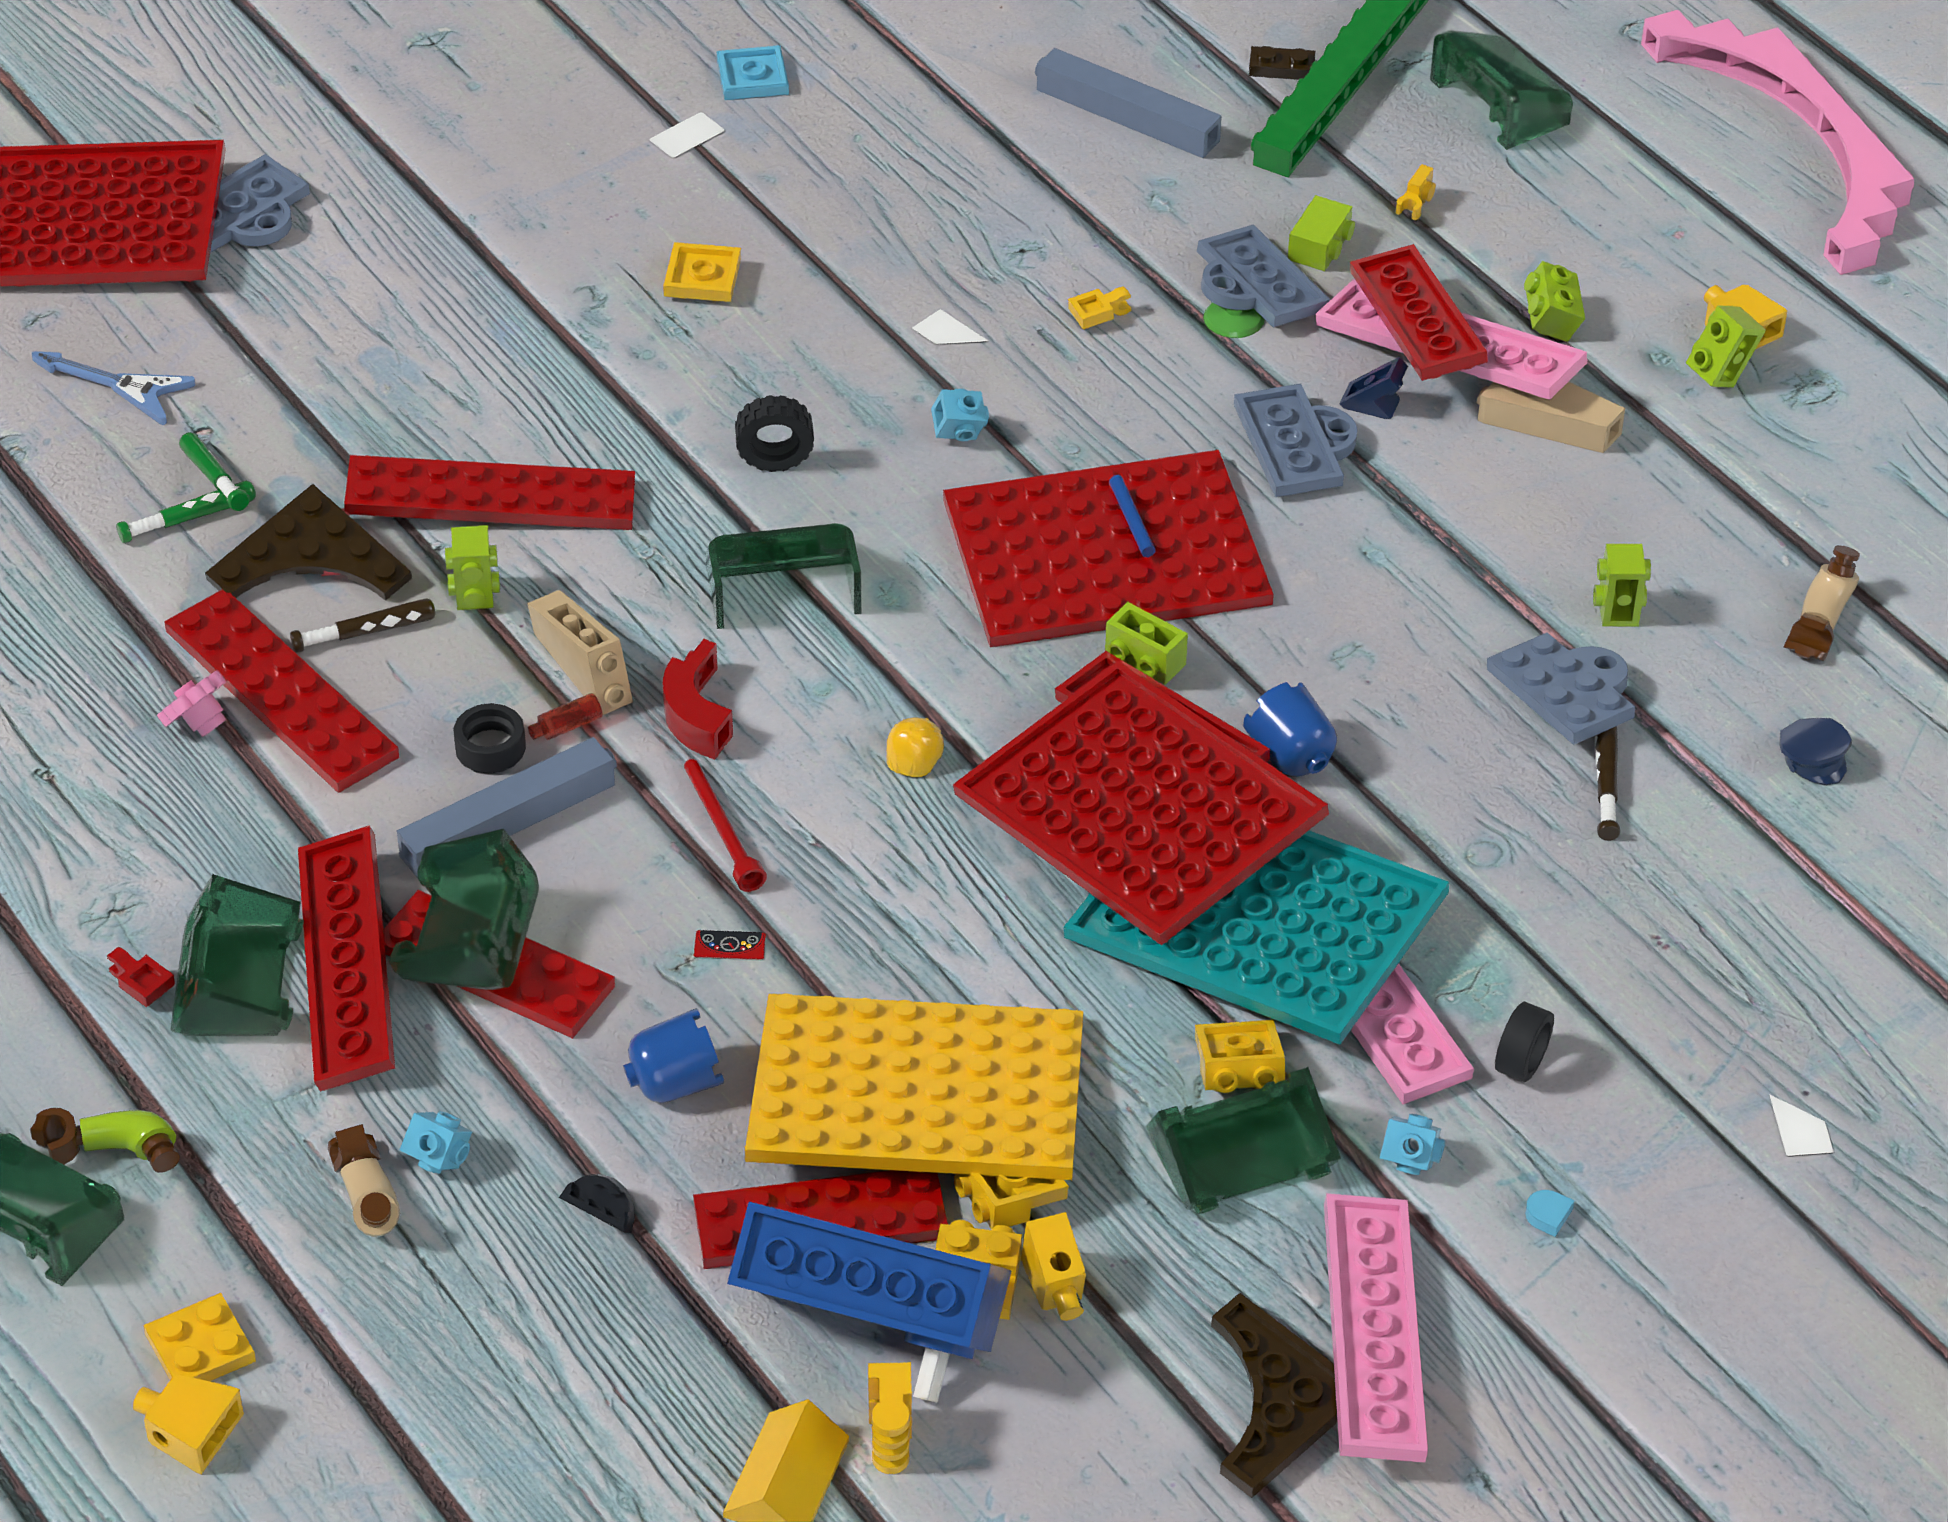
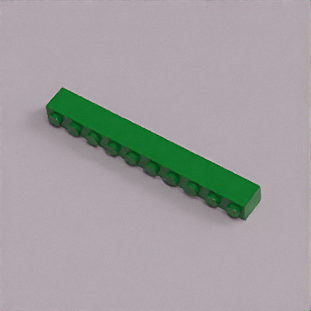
M1366 0L1360 9L1357 8L1347 26L1341 27L1335 41L1326 46L1322 57L1312 63L1310 71L1305 78L1299 79L1293 93L1283 99L1281 107L1276 114H1271L1263 130L1254 135L1251 142V150L1254 151L1253 166L1289 178L1429 0Z

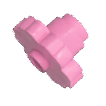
M218 670L196 685L190 680L174 692L177 699L156 716L165 727L182 717L193 732L198 731L204 737L227 720L221 713L224 709L212 695L227 681Z

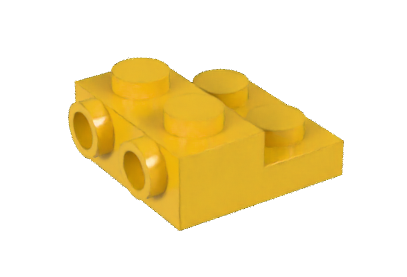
M1274 1020L1195 1025V1041L1200 1055V1073L1205 1090L1229 1093L1236 1088L1253 1087L1258 1090H1271L1275 1086L1285 1085V1055Z
M972 1172L971 1174H955L954 1185L958 1195L961 1198L969 1197L972 1201V1211L978 1223L987 1222L991 1229L996 1225L1010 1227L1030 1221L1032 1208L1068 1198L1069 1186L1065 1180L1007 1177L1004 1175L989 1176Z
M955 1220L950 1225L940 1224L935 1250L1012 1271L999 1318L1010 1320L1022 1255V1234L1015 1233L1012 1228L1005 1225H996L991 1230L978 1229L965 1220Z

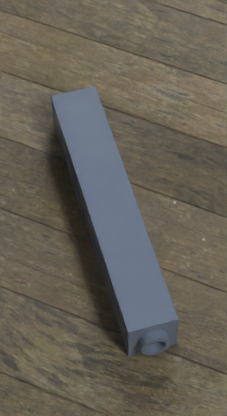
M1055 47L1045 57H1042L1035 67L1037 91L1193 155L1204 158L1220 142L1222 115Z
M594 737L396 830L399 857L420 880L615 786L614 769L617 767L615 757L610 749L603 748Z

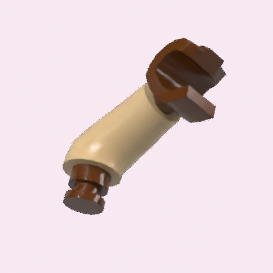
M1841 545L1834 547L1833 554L1836 557H1832L1829 564L1821 566L1820 571L1813 579L1807 591L1800 619L1793 624L1783 646L1795 651L1796 656L1808 660L1812 657L1824 661L1834 640V627L1859 581V576L1855 573L1856 564L1853 561L1859 560L1860 553L1850 547Z
M363 1124L336 1131V1137L328 1142V1152L334 1171H340L349 1194L354 1222L357 1228L368 1236H383L391 1232L397 1225L400 1217V1207L396 1193L378 1160H381L374 1137L373 1135L365 1134Z

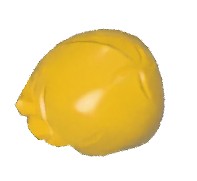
M919 717L906 718L895 724L887 738V765L892 771L910 777H923L930 773L936 762L941 759L944 751V739L940 728L928 718Z

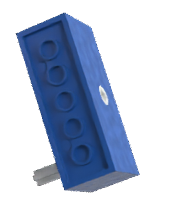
M749 1201L727 1284L906 1331L903 1341L926 1347L913 1397L937 1403L950 1354L973 1359L975 1349L991 1352L1012 1271L992 1264Z

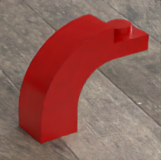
M703 639L694 651H689L684 661L674 657L669 661L663 676L664 714L670 731L683 745L694 752L715 760L733 737V716L731 709L710 702L699 694L718 670L717 643Z

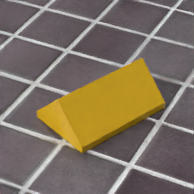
M809 1399L769 1412L723 1511V1518L736 1522H813L848 1445L849 1435Z

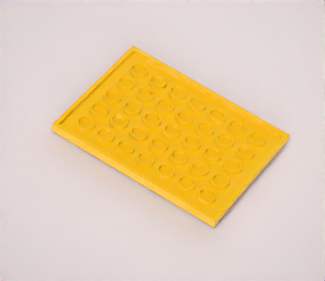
M788 993L768 994L745 1145V1162L971 1174L972 1172L989 1176L1004 1175L1007 1177L1072 1180L1083 1011L1029 1008L1025 1006L1007 1007L990 1006L987 1004L970 1005L948 1002L933 1003L909 1000L805 996Z

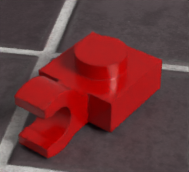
M117 947L107 955V959L114 963L108 968L109 972L118 979L119 988L146 1008L175 985L174 974L147 954L137 961L126 950Z

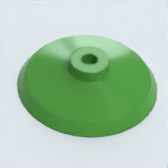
M1211 303L1206 308L1203 315L1206 326L1212 332L1228 338H1243L1253 335L1262 328L1265 321L1254 308L1249 310H1232Z

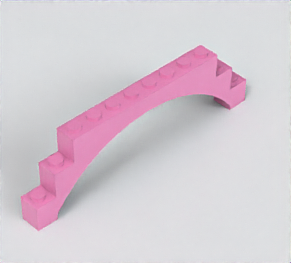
M1679 10L1646 18L1644 20L1641 45L1657 63L1669 61L1691 65L1739 80L1781 102L1817 132L1832 152L1841 170L1847 197L1846 209L1838 224L1827 231L1823 255L1840 275L1876 265L1880 238L1893 234L1895 219L1897 218V208L1909 205L1912 189L1914 188V178L1895 158L1894 154L1878 139L1877 135L1867 127L1860 116L1849 107L1843 97L1830 86L1825 77L1812 66L1808 58L1804 57L1794 46L1791 39L1787 38L1778 27L1744 37L1741 30L1737 29L1728 18L1694 28L1692 22L1687 20Z

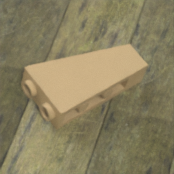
M1493 382L1490 386L1483 387L1477 398V404L1479 405L1478 421L1484 424L1604 453L1622 434L1625 408L1571 382H1568L1550 400L1509 388Z
M561 590L527 603L534 635L600 716L633 703L622 647L618 637Z

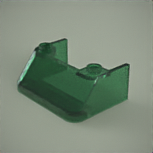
M832 523L721 535L709 543L705 553L706 569L717 629L724 628L721 577L844 564L854 614H862L861 569L853 532L845 525Z

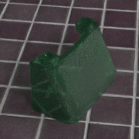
M1447 30L1435 36L1430 80L1438 88L1462 80L1490 106L1489 120L1492 123L1498 121L1501 127L1502 134L1497 137V142L1506 150L1570 124L1573 107L1570 94L1564 91L1505 37Z
M504 828L425 847L420 865L418 866L417 875L421 885L428 890L432 897L417 946L408 940L396 943L391 953L389 964L394 972L404 980L493 991L508 988L514 980L538 896L539 882L533 866Z
M211 875L193 906L184 928L171 1018V1032L184 1036H277L281 1030L286 1031L293 1017V1008L289 1007L288 998L281 996L286 949L291 940L297 941L303 929L304 920L299 918L300 901L218 875Z
M1309 1067L1290 1072L1288 1074L1290 1082L1288 1080L1277 1083L1272 1081L1266 1083L1261 1089L1193 1108L1190 1105L1184 1107L1179 1112L1178 1107L1174 1106L1156 1113L1146 1125V1130L1151 1144L1186 1210L1194 1209L1197 1215L1207 1213L1218 1208L1219 1201L1306 1175L1309 1181L1332 1173L1330 1166L1336 1164L1341 1157Z
M0 1132V1231L24 1243L27 1257L33 1260L37 1255L40 1256L49 1266V1269L45 1272V1277L63 1286L125 1220L120 1203L121 1197L112 1186L108 1184L101 1185L27 1146L15 1135Z

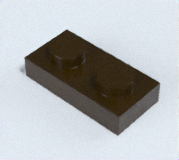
M1251 46L1249 76L1294 80L1304 79L1309 73L1312 63L1315 61L1316 51L1301 48L1286 49L1270 46Z

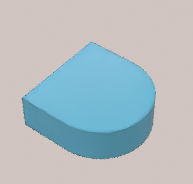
M1551 1190L1536 1191L1527 1200L1526 1219L1533 1227L1556 1237L1572 1212L1575 1200Z

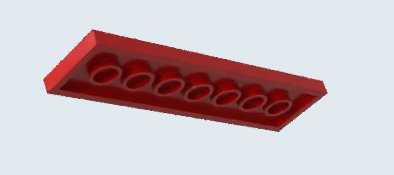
M350 455L344 512L349 513V515L632 530L635 471Z
M222 589L164 621L166 632L209 673L212 674L218 670L227 681L223 686L338 793L400 758L398 746L231 593H226Z
M370 825L298 848L314 1083L320 1092L395 1069L376 838Z

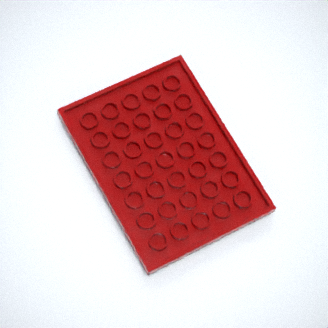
M224 140L0 147V286L22 287L32 285L56 286L64 284L89 285L96 283L206 280L226 153Z
M1219 450L943 490L944 505L990 648L1106 630V622L1127 602L1164 621L1273 605L1274 594ZM1115 475L1122 476L1155 547V553L1150 557L1142 556L1109 484V480Z
M1119 661L953 784L954 793L957 797L1160 945L1171 939L1329 815L1326 802Z

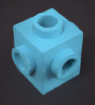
M942 389L931 408L936 438L957 439L958 441L976 440L989 419V410L987 406H984L981 391Z
M439 1111L438 1114L434 1112L414 1113L400 1151L418 1159L419 1167L440 1174L442 1170L458 1169L459 1165L465 1161L470 1150L468 1142L473 1131L461 1126L460 1118L446 1112Z
M1409 1114L1408 1119L1396 1116L1390 1118L1380 1159L1397 1163L1396 1169L1399 1171L1420 1175L1421 1169L1427 1171L1432 1168L1433 1162L1440 1163L1445 1147V1140L1439 1138L1441 1128L1432 1126L1433 1119L1417 1114ZM1411 1138L1418 1142V1150L1411 1147Z

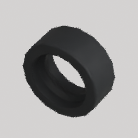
M480 704L464 711L455 722L453 732L456 757L463 766L474 772L487 774L503 772L514 767L523 758L526 750L523 719L515 710L501 704ZM487 730L503 731L511 735L506 742L497 746H478L468 741L473 735Z
M1525 1001L1520 1003L1510 1016L1501 1036L1495 1057V1069L1500 1073L1523 1082L1530 1080L1537 1071L1549 1045L1554 1026V1014Z

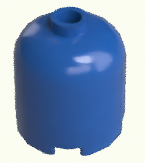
M1284 682L1271 688L1256 700L1260 707L1253 713L1252 717L1248 713L1245 715L1243 727L1251 738L1270 748V761L1280 772L1285 775L1300 777L1310 773H1318L1328 765L1329 759L1336 749L1337 733L1303 683L1299 682L1298 686L1291 687L1288 682Z
M697 1008L640 1031L634 1035L629 1043L628 1055L630 1063L623 1065L630 1087L639 1086L644 1096L653 1102H670L724 1084L723 1075L721 1073L714 1075L712 1067L715 1066L714 1064L719 1063L708 1030L706 1026L698 1028L695 1020L701 1018Z

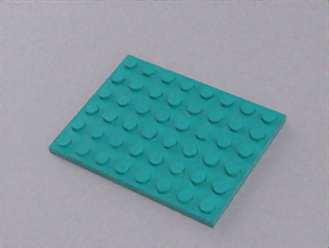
M1309 830L1163 945L1153 940L1092 894L1087 896L1063 927L1064 938L1340 1045L1448 895L1449 881Z

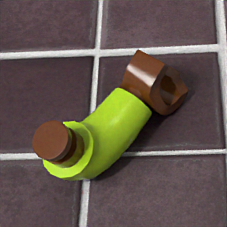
M49 1108L36 1115L35 1123L30 1128L31 1137L36 1141V1144L39 1147L48 1148L50 1161L54 1169L72 1161L79 1153L80 1146L84 1145V1151L106 1149L130 1150L138 1158L148 1160L153 1170L157 1173L173 1169L180 1160V1155L174 1148L176 1134L172 1126L165 1119L149 1111L129 1110L104 1113L79 1119L80 1125L76 1126L74 1116L69 1111L62 1108Z

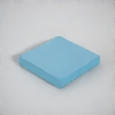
M781 45L716 51L724 100L789 94V83Z

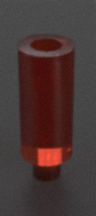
M589 693L538 715L537 723L528 726L529 735L533 740L542 736L547 740L553 739L602 718L601 705L597 697L593 693Z

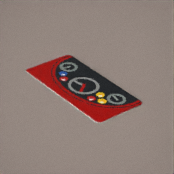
M697 930L694 957L762 960L764 958L766 933Z

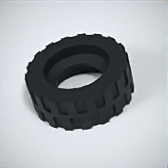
M769 395L761 399L759 397L754 399L752 403H747L744 409L739 411L737 415L735 434L739 456L742 459L744 458L748 465L755 466L756 469L762 471L769 470V472L789 470L793 466L797 467L803 460L809 457L810 451L813 450L814 431L811 413H808L807 407L804 404L801 405L794 398L789 399L787 396ZM783 425L791 428L792 435L784 441L766 442L758 438L757 432L765 426Z

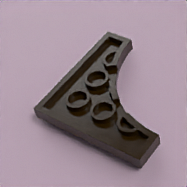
M314 484L310 485L205 572L207 581L218 591L223 589L226 593H231L235 598L255 586L270 581L271 576L295 571L296 575L324 574V571L347 576L348 580L363 585L375 592L385 601L412 579L411 571Z
M1239 1293L1212 1316L1211 1327L1231 1345L1247 1372L1253 1398L1250 1424L1247 1426L1240 1442L1221 1463L1220 1474L1249 1497L1253 1498L1338 1422L1334 1363L1243 1294Z

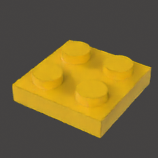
M674 242L663 285L664 296L731 302L741 262V248Z
M218 1293L143 1325L145 1336L169 1380L173 1376L181 1374L212 1381L256 1362L255 1352L222 1293Z

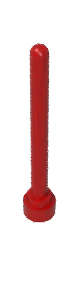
M695 759L687 760L684 764V769L735 863L733 878L739 889L744 892L759 889L767 879L760 861L747 855L699 763Z

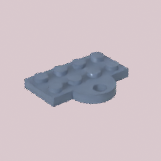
M267 154L262 155L221 179L210 253L232 240L246 246H265L284 238L292 227L289 206L310 194L309 184ZM265 226H274L272 228H263Z
M1254 224L1198 241L1196 252L1209 263L1203 270L1201 290L1207 299L1218 306L1232 310H1249L1254 308L1274 328L1315 315L1331 300Z
M1301 383L1234 394V407L1275 497L1343 486L1344 474L1338 461L1346 458L1353 452L1357 441V425L1350 415L1331 406H1311ZM1339 429V430H1343V431H1345V432H1344V433H1335V432H1333L1332 430Z
M1544 633L1487 658V670L1573 745L1635 718V706L1621 695L1628 682L1627 663L1618 653L1612 650L1594 646L1568 650L1549 633Z

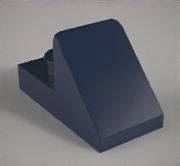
M1399 356L1349 382L1339 404L1347 410L1383 419H1391L1400 401V397L1396 392L1403 385L1402 379L1408 365Z

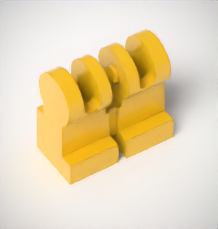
M911 1362L868 1363L869 1424H872L873 1437L872 1462L875 1468L882 1473L897 1474L908 1466L910 1459L909 1439H912Z

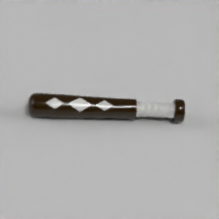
M425 598L335 622V625L319 628L318 630L315 629L300 633L299 630H294L290 632V638L294 652L298 653L304 651L306 646L323 643L324 641L327 642L335 639L341 641L429 621L435 617L436 612L432 600Z
M1617 726L1595 735L1598 801L1601 804V822L1597 826V834L1599 838L1606 841L1615 840L1620 835V826L1616 822L1615 803L1618 801Z

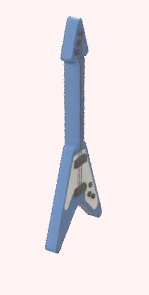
M32 352V360L48 372L53 373L57 370L112 387L114 392L161 425H165L167 419L158 397L195 386V378L193 376L113 374L62 358V354L59 352Z

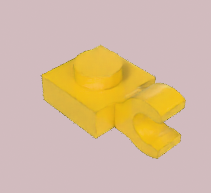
M1423 164L1420 165L1409 180L1406 193L1397 199L1396 214L1400 215L1403 210L1408 209L1412 211V220L1420 218L1423 204L1426 201L1430 202L1435 192L1436 183L1432 182L1434 168Z
M1124 286L1115 288L1106 294H1103L1098 288L1069 298L1068 309L1084 330L1113 320L1114 313L1119 316L1129 313L1131 307L1126 300L1131 298V294Z

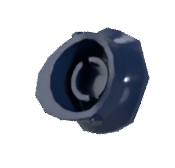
M1832 718L1799 719L1780 731L1779 745L1791 772H1795L1813 783L1831 785L1840 783L1847 772L1845 754L1852 745V739L1843 725Z

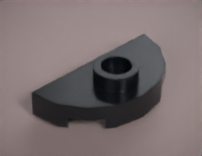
M602 1174L582 1176L576 1181L567 1184L559 1196L560 1199L624 1233H632L635 1219L633 1201L627 1189L615 1178Z

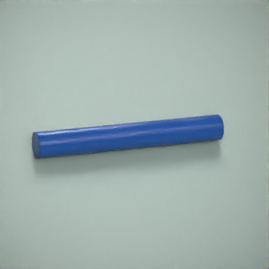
M1115 475L1109 480V484L1142 556L1150 557L1155 553V547L1122 476Z

